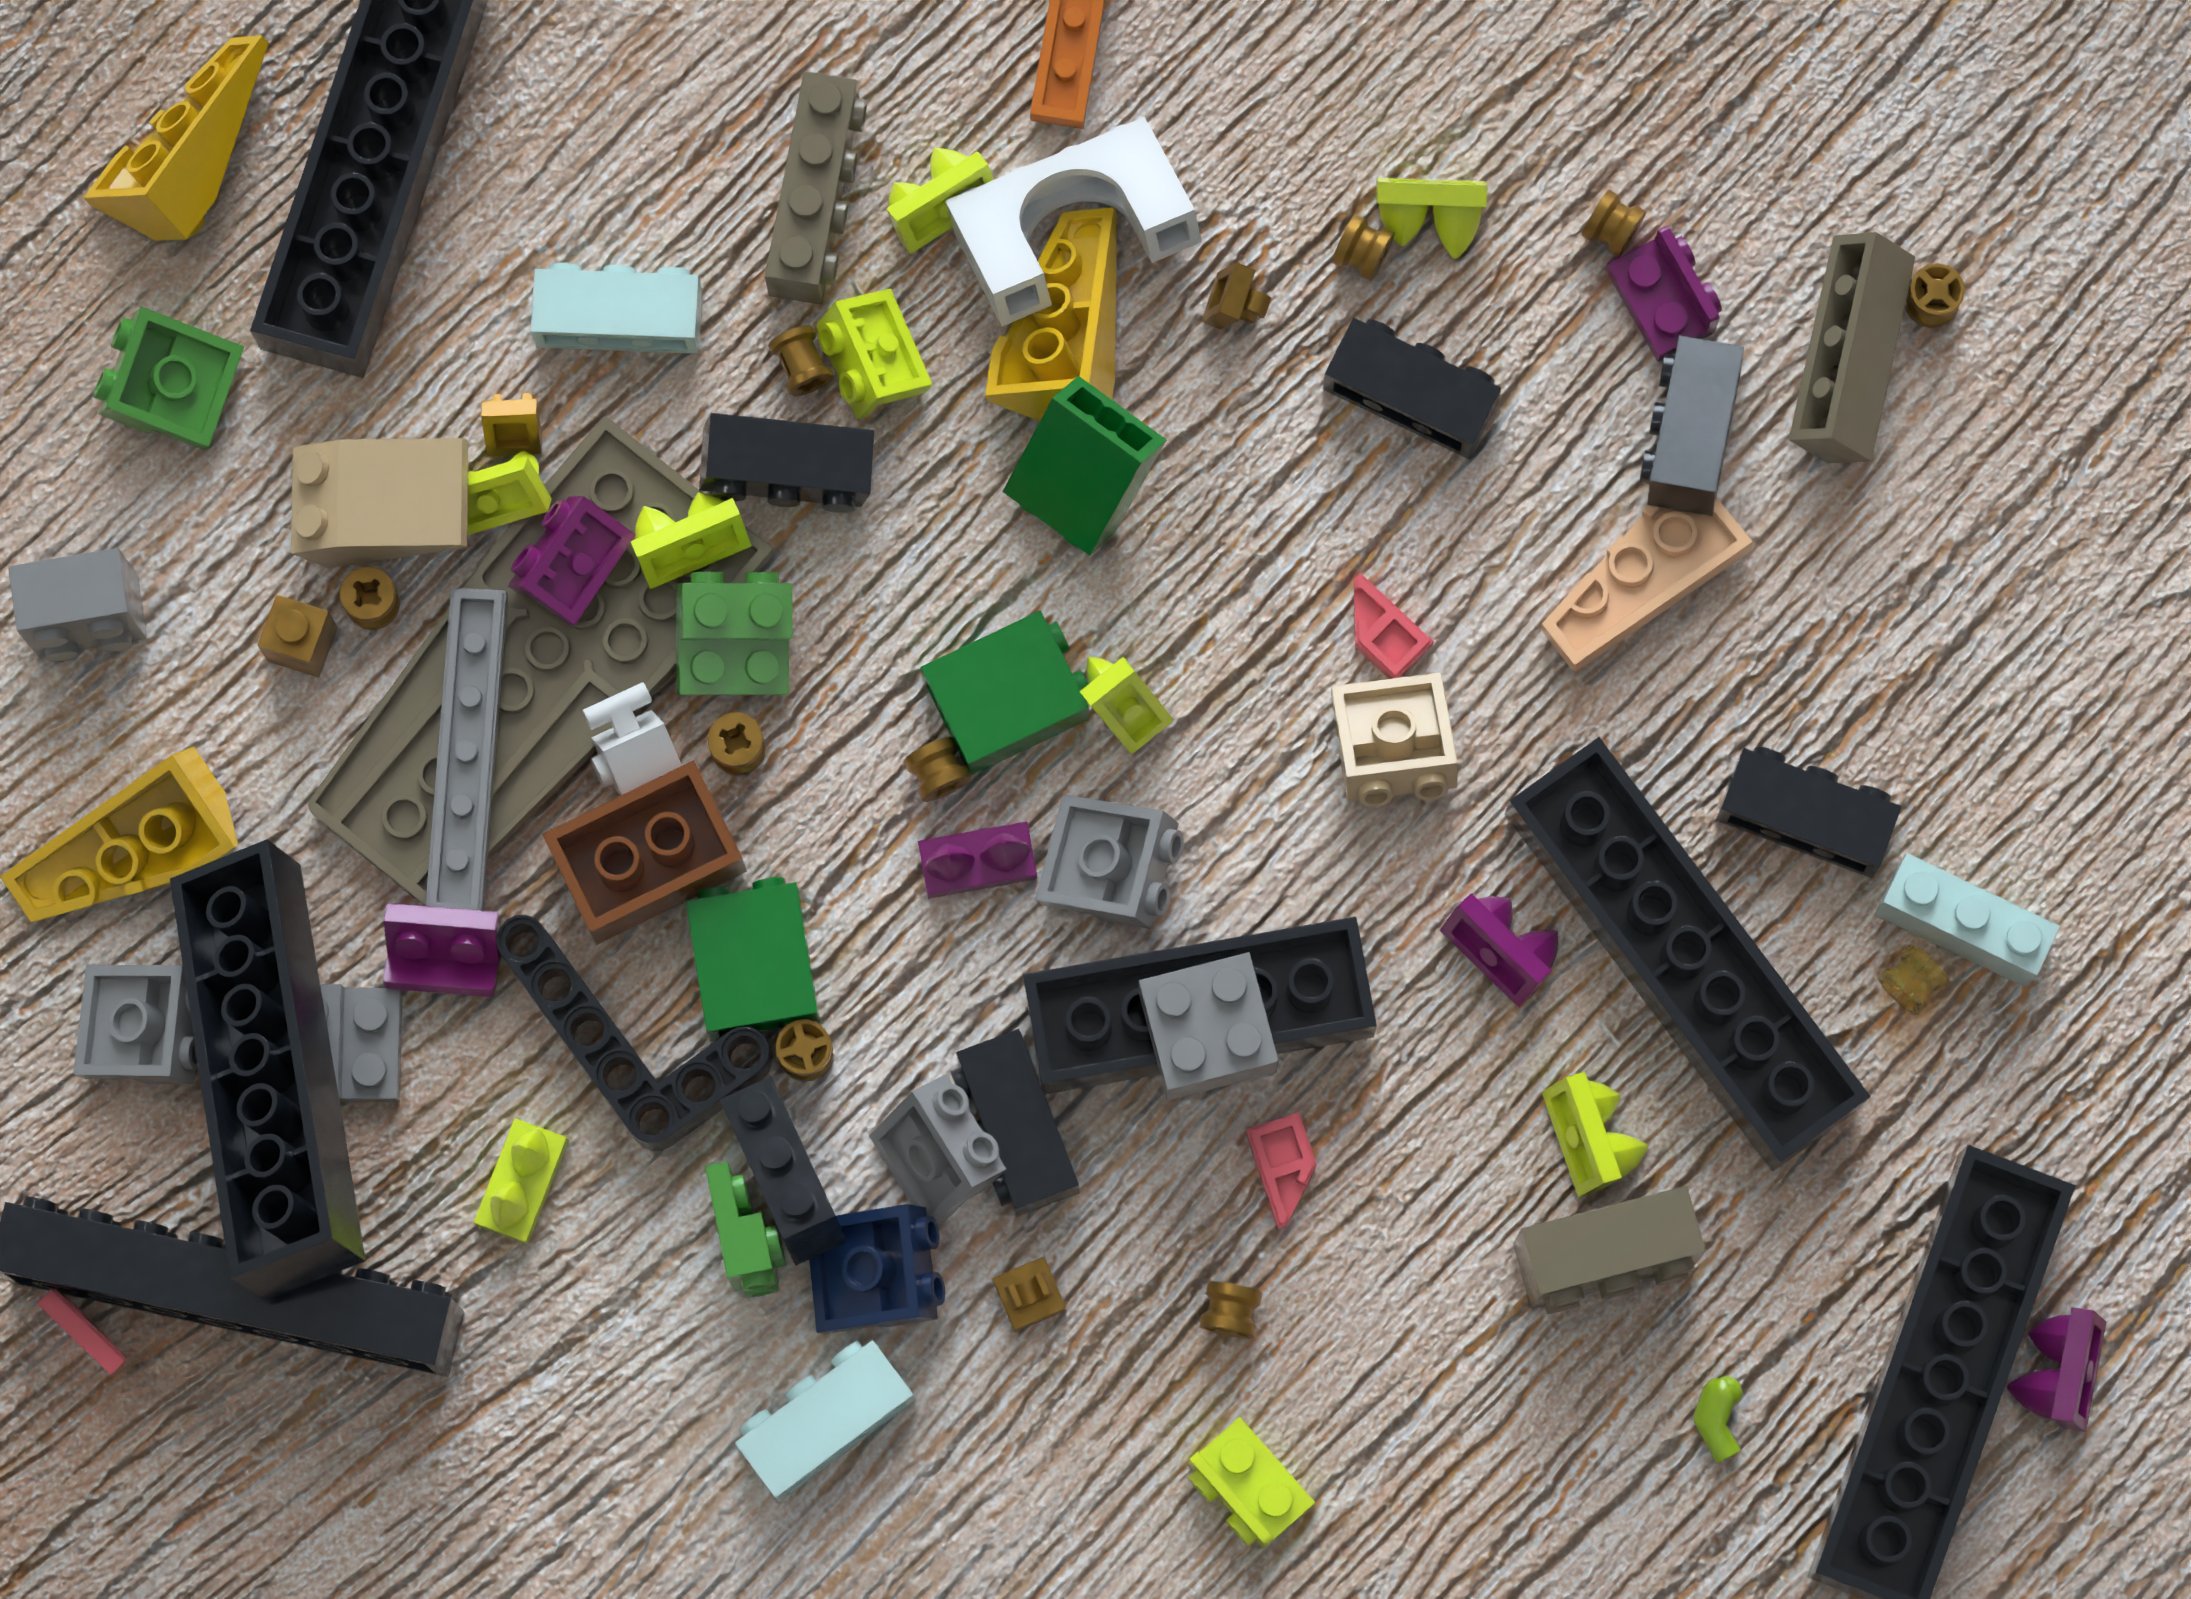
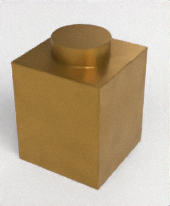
M276 594L257 646L268 662L319 678L338 627L329 611Z

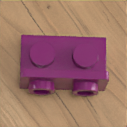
M1668 225L1657 231L1654 240L1607 263L1605 269L1657 362L1664 359L1665 354L1672 355L1676 353L1679 335L1704 339L1714 334L1720 319L1718 313L1722 311L1720 300L1713 287L1708 282L1701 284L1692 267L1695 266L1696 262L1687 241L1682 236L1675 238Z
M584 496L568 497L566 501L559 499L549 509L542 521V526L546 530L535 546L527 545L517 556L511 567V571L515 575L508 585L516 593L527 594L568 625H575L630 545V541L636 536V534Z
M387 903L383 920L387 948V959L383 974V984L386 989L492 997L495 994L502 957L497 947V933L500 928L499 912Z

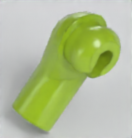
M1730 1376L1713 1378L1702 1388L1693 1417L1694 1424L1716 1464L1742 1451L1727 1425L1734 1404L1740 1402L1743 1396L1740 1383Z

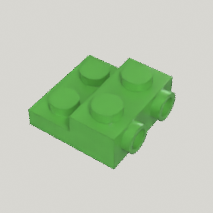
M141 306L133 314L131 320L122 317L115 331L111 348L119 350L120 353L114 370L105 367L97 382L93 398L102 401L98 415L148 434L155 431L206 450L209 448L244 346Z
M691 572V583L676 584V695H789V639H793L792 583H779L778 572L745 573V583H724V572Z
M728 1161L705 1166L726 1275L735 1292L745 1291L747 1298L765 1296L780 1291L776 1268L786 1266V1259L777 1226H767L761 1212L753 1214L747 1182L745 1183L743 1174L734 1176Z

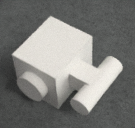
M643 682L582 710L591 730L608 722L612 724L613 728L591 737L599 755L590 758L603 788L605 789L612 785L620 796L682 766L665 724L652 710L637 717L634 716V710L652 703L651 696Z

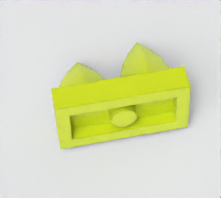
M934 148L930 160L931 181L923 186L906 182H894L889 194V207L886 209L900 242L910 254L953 228L946 200L960 195L969 188L979 187L994 180L988 163L978 151L968 157L954 150Z
M1376 178V202L1379 204L1380 217L1384 227L1395 232L1393 240L1399 246H1405L1419 232L1425 221L1428 205H1433L1434 222L1439 238L1452 258L1458 259L1473 241L1479 227L1482 207L1487 205V184L1485 181Z
M523 450L506 463L476 472H468L467 535L548 512L552 498L539 477V465L537 459L532 454Z
M700 492L697 493L690 505L688 517L677 522L656 509L643 506L635 526V540L630 541L650 589L752 546L733 498L724 502L720 498L713 497V495Z
M1090 656L1087 658L1089 684L1079 692L1131 755L1175 721L1124 657L1115 664L1099 657Z
M1585 1072L1567 1076L1542 1091L1578 1197L1599 1192L1622 1179L1641 1162L1648 1149L1646 1143L1626 1134L1606 1133L1604 1123L1617 1108L1621 1096L1619 1093L1602 1083L1589 1081Z
M514 1118L473 1223L478 1227L528 1245L569 1139L563 1135Z

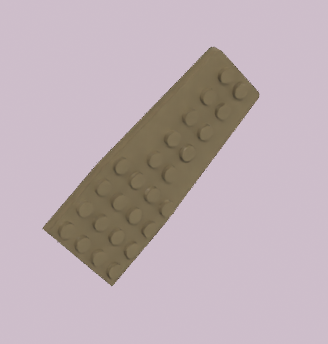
M605 415L544 485L552 498L549 509L559 499L566 501L568 497L584 496L634 534L636 522L643 506L656 509L677 522L688 517V510L698 492L703 493ZM547 512L512 522L463 587L469 589L506 590L508 593L488 859L597 751L591 737L613 728L611 722H608L591 730L582 710L642 682L645 684L650 696H652L676 671V584L691 583V576L688 573L650 589L630 543L575 625H568L527 594L516 593L508 587L515 575L511 571L515 559L527 545L535 546L546 530L542 526V521ZM745 526L752 545L751 547L692 572H724V583H745V573L760 572L774 555V550ZM449 608L314 792L308 803L309 810L314 818L423 906L426 905Z

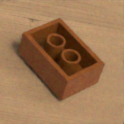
M694 760L542 834L596 945L696 897L697 892L716 887L747 872L743 858Z

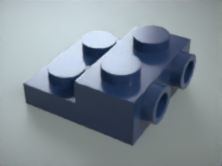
M903 1204L837 1215L836 1218L847 1242L809 1259L816 1333L830 1334L875 1326L892 1327L937 1320V1306L943 1305L946 1293L942 1276L938 1272H933L931 1250L938 1247L940 1235L937 1222L933 1216H927L926 1207Z

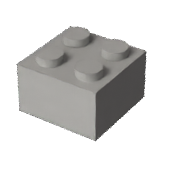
M119 548L8 566L16 629L38 657L45 656V659L48 661H64L77 657L79 655L78 650L100 647V650L103 652H117L133 647V641L147 639L139 577Z
M1250 952L1139 980V996L1167 1101L1277 1073L1279 1060Z

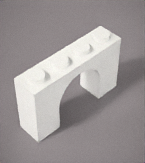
M1145 117L1127 125L1117 126L1108 133L1077 146L1067 147L1060 153L1029 166L1017 168L1010 174L984 185L969 188L960 195L945 201L954 234L1001 326L1052 306L1044 273L1029 246V240L1038 223L1049 213L1062 206L1077 202H1098L1114 207L1129 220L1152 263L1202 242L1195 209Z

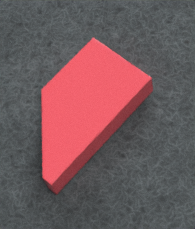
M1361 573L1354 578L1355 648L1388 679L1401 678L1433 646L1434 641Z
M1299 1112L1248 1128L1245 1131L1278 1230L1287 1227L1317 1167Z
M50 1289L37 1302L111 1376L126 1363L124 1354L63 1293L56 1289Z

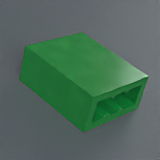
M1077 376L1052 398L1002 492L1016 501L1026 512L1035 515L1061 534L1068 543L1080 548L1090 556L1118 529L1167 440L1083 378Z
M1041 610L921 666L922 680L971 776L1089 720L1088 702L1079 692L1088 685V682L1081 670L1074 673L1071 672L1063 654L1070 651L1067 640L1056 621L1049 625L1047 624Z
M783 877L766 878L753 882L752 890L731 893L730 887H712L697 892L698 899L686 901L706 1032L710 1041L718 1040L727 1032L737 1027H750L761 1033L783 1029L795 1020L807 1019L820 1023L800 893L796 882L786 884Z

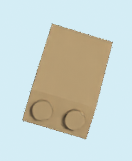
M464 438L343 439L293 447L291 554L327 568L467 548L468 440Z

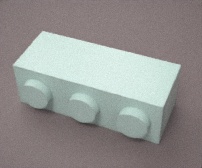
M562 262L549 265V269H535L531 334L536 348L699 354L703 292L699 275H691L689 270L680 267H662L658 269V273H638L635 268L626 265H608L603 268V271H585L579 265Z
M1906 853L1898 864L1874 914L2024 987H2027L2038 975L2060 928L2059 925L1909 853Z
M873 1340L864 1347H862L859 1341L853 1342L833 1357L831 1362L835 1368L818 1381L813 1375L806 1377L785 1394L789 1403L773 1415L767 1409H764L739 1428L743 1437L735 1442L736 1446L778 1503L915 1401L914 1394Z

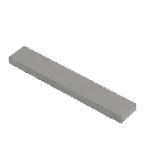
M451 588L425 905L428 907L484 911L508 593L506 590Z

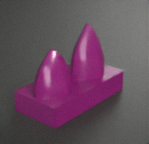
M1027 821L918 841L928 899L1037 879Z
M1471 893L1455 908L1439 931L1520 1008L1534 995L1552 972L1551 968L1558 951V931L1538 930L1516 937L1510 931L1513 917L1511 898L1489 896L1477 899Z
M2072 1307L2070 1315H2058L2037 1324L2028 1332V1335L2041 1353L2051 1360L2061 1363L2060 1370L2045 1369L2028 1373L2010 1382L2007 1385V1390L2023 1407L2033 1413L2054 1420L2064 1429L2086 1432L2107 1321L2094 1310Z

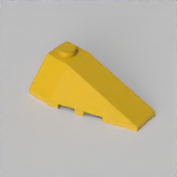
M263 35L230 38L186 83L185 90L189 95L185 100L176 103L166 112L160 110L149 121L155 130L134 151L125 145L113 157L84 196L87 203L155 241L187 240L195 235L205 223L206 218L204 215L216 200L269 44Z
M1114 207L1062 212L1038 259V263L1045 276L1052 306L1014 321L1006 336L999 335L991 351L985 397L988 402L1040 421L1052 398L1077 376L1083 378L1112 400L1115 383L1117 213Z
M194 746L174 753L2 874L0 878L30 922L169 884L170 878L222 858L239 846L226 793Z

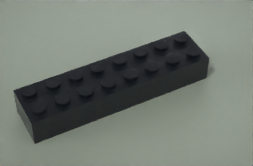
M360 0L250 329L260 350L364 378L488 0Z
M1600 737L1509 800L1504 815L1772 1172L1862 1108L1871 1097Z
M268 839L170 878L229 1274L232 1280L264 1300L366 1261L301 865Z
M1967 1145L1958 1154L1807 1578L1862 1599L1931 1598L2076 1185L1971 1145Z
M25 1196L23 1205L5 1202L0 1220V1277L10 1283L45 1291L56 1289L64 1295L449 1378L464 1310L452 1299L453 1294L445 1292L446 1287L426 1281L412 1280L410 1289L399 1287L397 1282L390 1280V1275L357 1268L355 1277L342 1274L343 1271H339L264 1300L230 1278L225 1244H223L224 1240L221 1238L190 1232L188 1241L178 1239V1235L168 1232V1227L141 1220H135L133 1229L125 1228L123 1223L113 1220L114 1216L85 1208H80L78 1217L69 1216V1212L59 1209L57 1203L35 1197Z

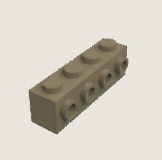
M803 72L765 272V281L770 297L822 305L825 286L834 285L839 254L832 252L835 233L843 234L845 230L848 202L842 201L845 182L853 183L858 151L851 150L855 131H863L867 112V100L860 99L856 79Z
M1877 232L1833 236L1790 431L1789 441L1827 463L1872 461L1915 256Z

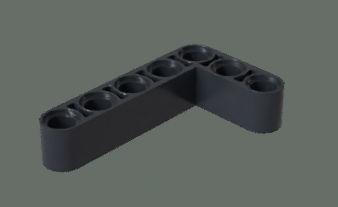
M515 915L507 919L500 926L497 933V947L505 962L630 1134L643 1148L651 1151H663L673 1146L724 1109L720 1099L763 1080L769 1074L772 1067V1053L765 1037L756 1029L737 1027L727 1032L660 1082H657L547 930L536 918L528 915ZM530 932L539 937L538 946L532 954L519 957L511 953L510 946L517 935ZM562 976L571 981V989L565 998L559 1001H550L543 997V988L549 979ZM586 1021L600 1022L604 1026L602 1038L597 1043L584 1046L575 1041L576 1030L582 1023ZM750 1043L756 1045L761 1050L759 1061L748 1069L735 1067L731 1063L732 1052L739 1045ZM619 1065H629L636 1070L634 1083L625 1090H614L607 1085L609 1073ZM699 1076L711 1078L715 1082V1090L709 1099L703 1102H694L685 1096L687 1084L692 1079ZM660 1109L669 1114L668 1126L662 1133L647 1135L640 1130V1121L646 1112Z

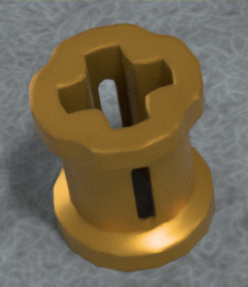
M809 325L785 331L772 339L768 344L772 355L779 356L789 380L786 389L789 395L793 397L812 393L826 386L834 378L831 369L823 366L813 342L816 338V333L813 327Z

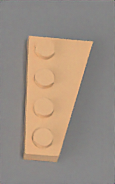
M1717 497L1713 516L1647 505L1642 510V516L1624 536L1620 535L1607 550V555L1591 573H1586L1542 623V632L1574 673H1576L1753 550V541Z

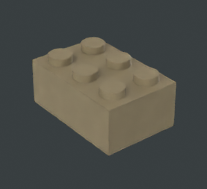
M1687 1185L1521 1228L1513 1243L1531 1309L1545 1305L1547 1314L1575 1308L1580 1305L1579 1300L1585 1298L1584 1295L1600 1291L1602 1300L1635 1291L1634 1286L1639 1285V1281L1654 1277L1656 1285L1669 1284L1689 1277L1688 1272L1695 1270L1694 1266L1706 1252Z

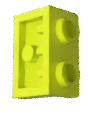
M891 288L835 301L817 323L820 347L829 356L839 378L840 393L843 399L850 404L856 419L868 417L878 405L925 394L933 385Z
M1241 1417L1237 1418L1200 1452L1197 1451L1189 1459L1188 1464L1194 1470L1188 1477L1189 1481L1209 1503L1217 1497L1232 1513L1226 1520L1227 1524L1247 1546L1256 1540L1265 1549L1315 1504V1501Z

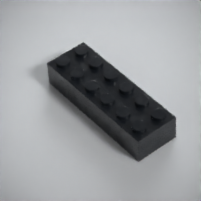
M1357 917L1023 974L1034 1046L1044 1094L1160 1075L1139 996V980L1250 952L1277 1054L1373 1038L1377 1024Z

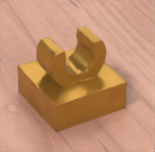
M1236 262L1219 271L1201 322L1221 330L1240 319L1255 323L1257 316L1265 318L1272 297L1263 292L1250 289L1256 270Z
M523 393L522 400L502 401L501 394H497L492 397L491 401H482L481 419L487 457L516 455L523 450L530 454H542V433L537 399H532L530 393Z
M1045 1256L992 1278L1014 1332L1067 1311Z

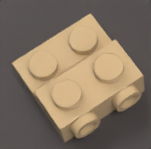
M1441 673L1331 686V699L1339 740V756L1347 802L1360 800L1363 806L1376 808L1388 804L1393 796L1413 793L1420 800L1432 801L1446 795L1448 789L1457 788L1458 762Z

